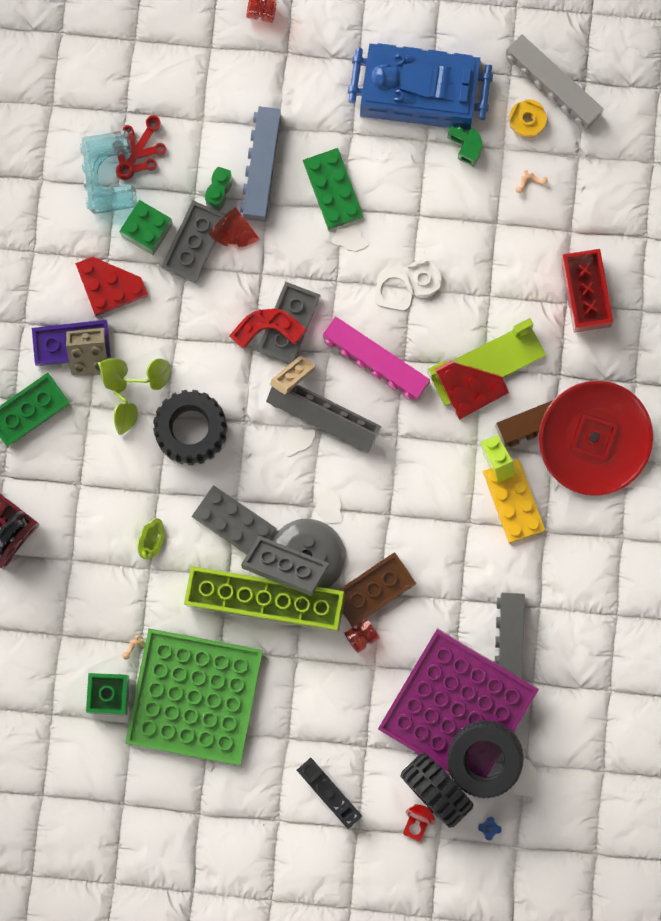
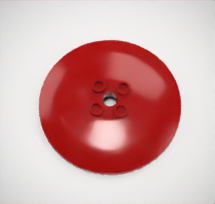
M601 380L578 383L559 394L546 410L539 430V449L549 473L569 490L590 496L607 495L628 486L643 471L653 446L651 419L640 399L623 386ZM592 432H597L599 435L596 442H591L589 439Z

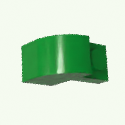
M451 126L447 138L462 145L458 153V159L474 167L480 157L482 140L479 133L472 127L467 134L463 128Z

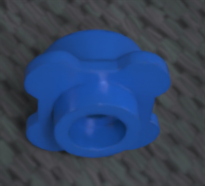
M488 817L486 822L478 825V830L483 832L485 839L489 841L493 839L494 835L502 831L501 826L495 823L493 817Z

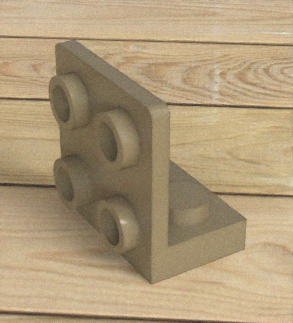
M104 328L66 332V349L72 375L101 372L98 363L108 359Z

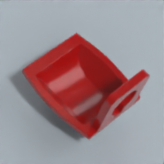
M414 804L405 812L409 819L403 834L416 841H421L427 825H433L435 818L431 809L423 805ZM417 820L420 822L421 831L419 834L413 835L409 827Z

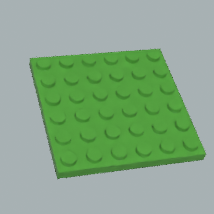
M148 628L125 744L241 766L263 650Z

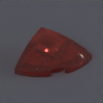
M236 207L229 211L208 233L216 242L224 246L237 244L238 247H244L260 239Z

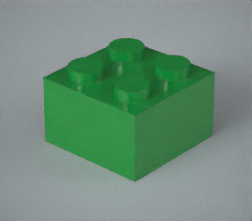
M139 200L119 232L122 238L154 256L173 226V222L167 215Z
M88 673L86 713L127 715L130 676Z

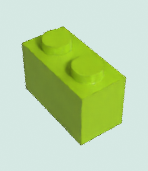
M498 434L480 442L483 455L498 483L516 475L513 461Z

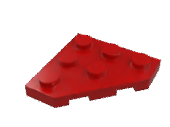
M95 257L75 263L95 316L148 297L142 278Z
M452 360L434 369L459 420L509 393L502 376L499 374L486 372Z

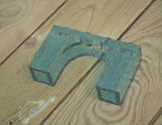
M125 130L82 137L80 151L84 157L82 170L86 176L84 188L88 195V198L85 200L87 209L93 214L134 208L137 204L136 189L132 185L106 188L101 186L98 180V169L104 160L111 156L132 153L130 135Z

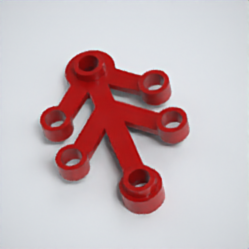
M151 115L146 119L147 128L137 145L133 137V127L130 125L123 127L122 132L127 139L131 155L126 161L123 142L116 141L113 144V149L117 153L119 165L116 167V175L119 179L126 181L131 179L136 172L143 170L154 171L157 168L156 161L151 158L147 159L144 163L135 165L134 163L139 158L154 154L162 156L166 153V147L163 143H157L153 147L144 149L153 132L158 131L161 127V121L158 116ZM155 122L157 126L151 127V123ZM127 129L132 130L130 134H126L125 131ZM122 145V148L117 150L116 146ZM163 147L164 149L163 151L159 152L157 151V148ZM153 162L154 166L148 167V163ZM124 169L129 170L127 174L122 173Z

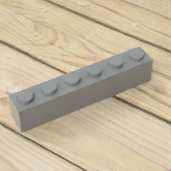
M523 34L506 50L507 61L511 65H516L524 77H529L534 81L535 87L546 92L547 97L552 102L558 103L566 115L570 114L579 127H584L587 130L602 115L604 108Z

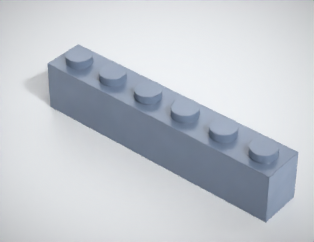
M258 106V112H254L253 123H256L255 130L251 131L250 141H253V147L249 148L248 159H251L250 166L247 165L245 177H248L247 184L244 183L243 185L245 202L241 201L240 213H243L244 219L266 222L281 121V109Z

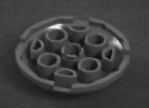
M298 519L283 526L272 540L302 553L308 551L312 553V557L329 563V568L318 587L329 589L341 576L345 564V549L340 536L328 524L316 519Z

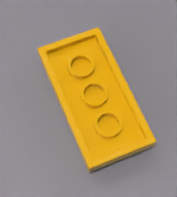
M519 458L513 460L516 475L499 483L491 468L483 471L508 544L545 531Z

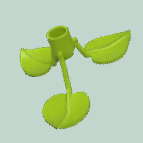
M112 358L98 363L105 388L114 391V395L123 401L114 410V425L118 435H123L130 430L138 418L136 405L133 403L128 404L127 399L120 394L121 391L126 389V382H149L152 390H159L169 380L171 372L169 361L161 358L152 360L146 370L148 379L124 378L127 375L128 367L125 361Z

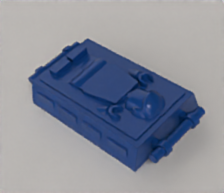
M369 43L368 56L363 58V49L356 48L355 56L352 58L353 71L351 85L348 87V102L356 103V96H362L360 117L450 128L451 126L455 128L461 127L468 131L471 129L473 111H479V120L486 119V112L489 110L490 82L493 80L492 65L488 64L485 65L484 73H479L480 57L459 53L449 54L436 50L426 51L420 48L405 46L402 48L382 43ZM361 66H366L363 88H358ZM477 81H483L480 103H474Z

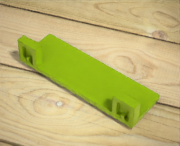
M531 318L513 326L512 331L452 361L479 368L486 372L499 374L503 378L545 357L546 353L532 329L534 324ZM444 360L428 368V375L444 406H447L451 403L434 370L445 364L446 361Z

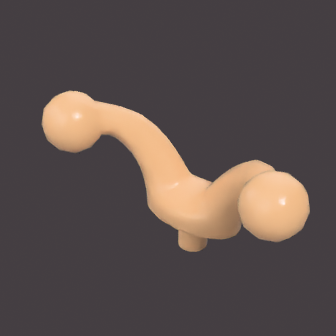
M525 170V176L521 177V186L516 188V193L521 194L528 178L541 184H547L548 179L546 177L538 179L534 173L529 174L528 170Z
M135 635V639L130 641L128 651L122 654V658L125 660L129 659L131 652L138 644L144 649V639H139V636Z

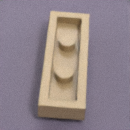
M301 355L273 377L270 385L286 395L315 370L316 364Z

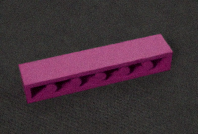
M336 316L323 333L326 345L331 348L335 346L341 350V355L348 359L351 357L360 368L369 369L375 378L379 380L381 378L384 379L393 390L399 389L403 392L402 395L410 401L414 399L417 402L430 384L429 378Z

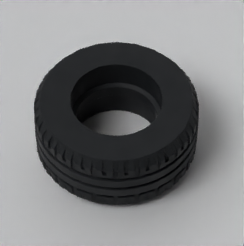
M492 720L476 721L463 727L452 740L448 750L447 765L451 778L465 793L478 798H494L507 792L518 781L524 762L523 748L517 736L506 725H502V723L497 721L493 722ZM490 741L501 748L504 754V765L499 773L491 777H483L477 775L469 768L467 754L475 743Z

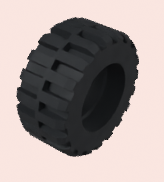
M181 390L182 393L180 394L175 392L171 394L170 399H165L162 402L163 405L156 410L157 415L153 420V431L156 441L162 452L169 459L175 460L179 464L187 463L188 466L194 465V463L203 464L205 460L213 459L215 457L214 454L221 451L222 444L226 441L227 423L224 412L214 398L209 397V394L205 392L199 393L198 390H192V392ZM187 411L199 412L208 421L207 435L195 444H183L173 434L175 419Z
M426 753L419 754L401 772L400 777L447 827H455L473 809L474 804L469 797Z

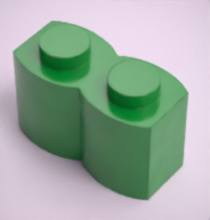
M218 166L212 174V184L206 190L205 201L208 207L220 211L225 205L226 194L232 186L231 170Z

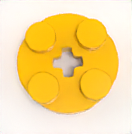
M530 99L516 103L509 115L510 128L522 137H536L543 131L547 121V115L543 106L539 102ZM529 114L533 121L527 123L523 116L527 117Z

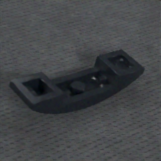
M311 757L296 770L347 829H350L363 817Z

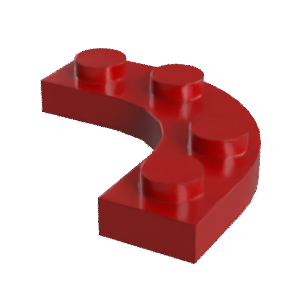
M274 308L260 309L247 315L229 337L241 348L245 349L259 332L272 328L280 331L296 345L308 330L293 316L282 310Z

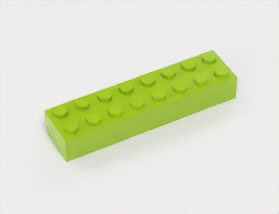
M191 566L184 605L191 608L339 632L346 594L344 591L317 587L314 594L309 596L267 578Z

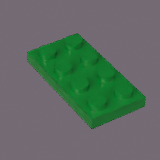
M338 148L303 159L304 167L328 230L363 218Z
M48 372L0 405V438L7 448L70 405Z

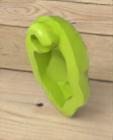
M155 518L144 525L141 535L138 537L137 551L143 559H151L161 550L165 533L163 522L160 518Z

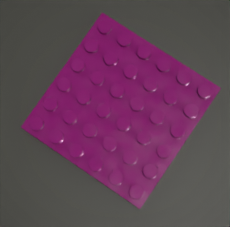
M437 628L382 720L378 730L418 754L426 753L441 768L450 772L447 765L448 750L452 740L463 727L476 721L492 720L493 722L497 721L502 723V725H506L514 732L539 688ZM490 741L475 743L467 754L469 768L477 775L487 777L502 752L501 748Z

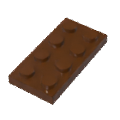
M395 552L339 589V591H344L346 594L342 613L352 628L417 584Z

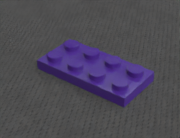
M98 320L31 328L35 366L69 363L66 349V332L104 328L107 358H111L108 321Z

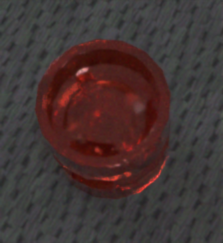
M249 0L246 17L253 20H258L261 17L264 22L273 23L277 0Z
M367 618L357 623V628L352 627L344 632L345 637L357 654L367 647L366 644H373L380 639Z

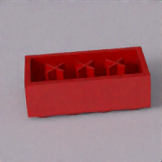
M594 249L563 254L561 265L573 333L611 327L613 317L601 250Z

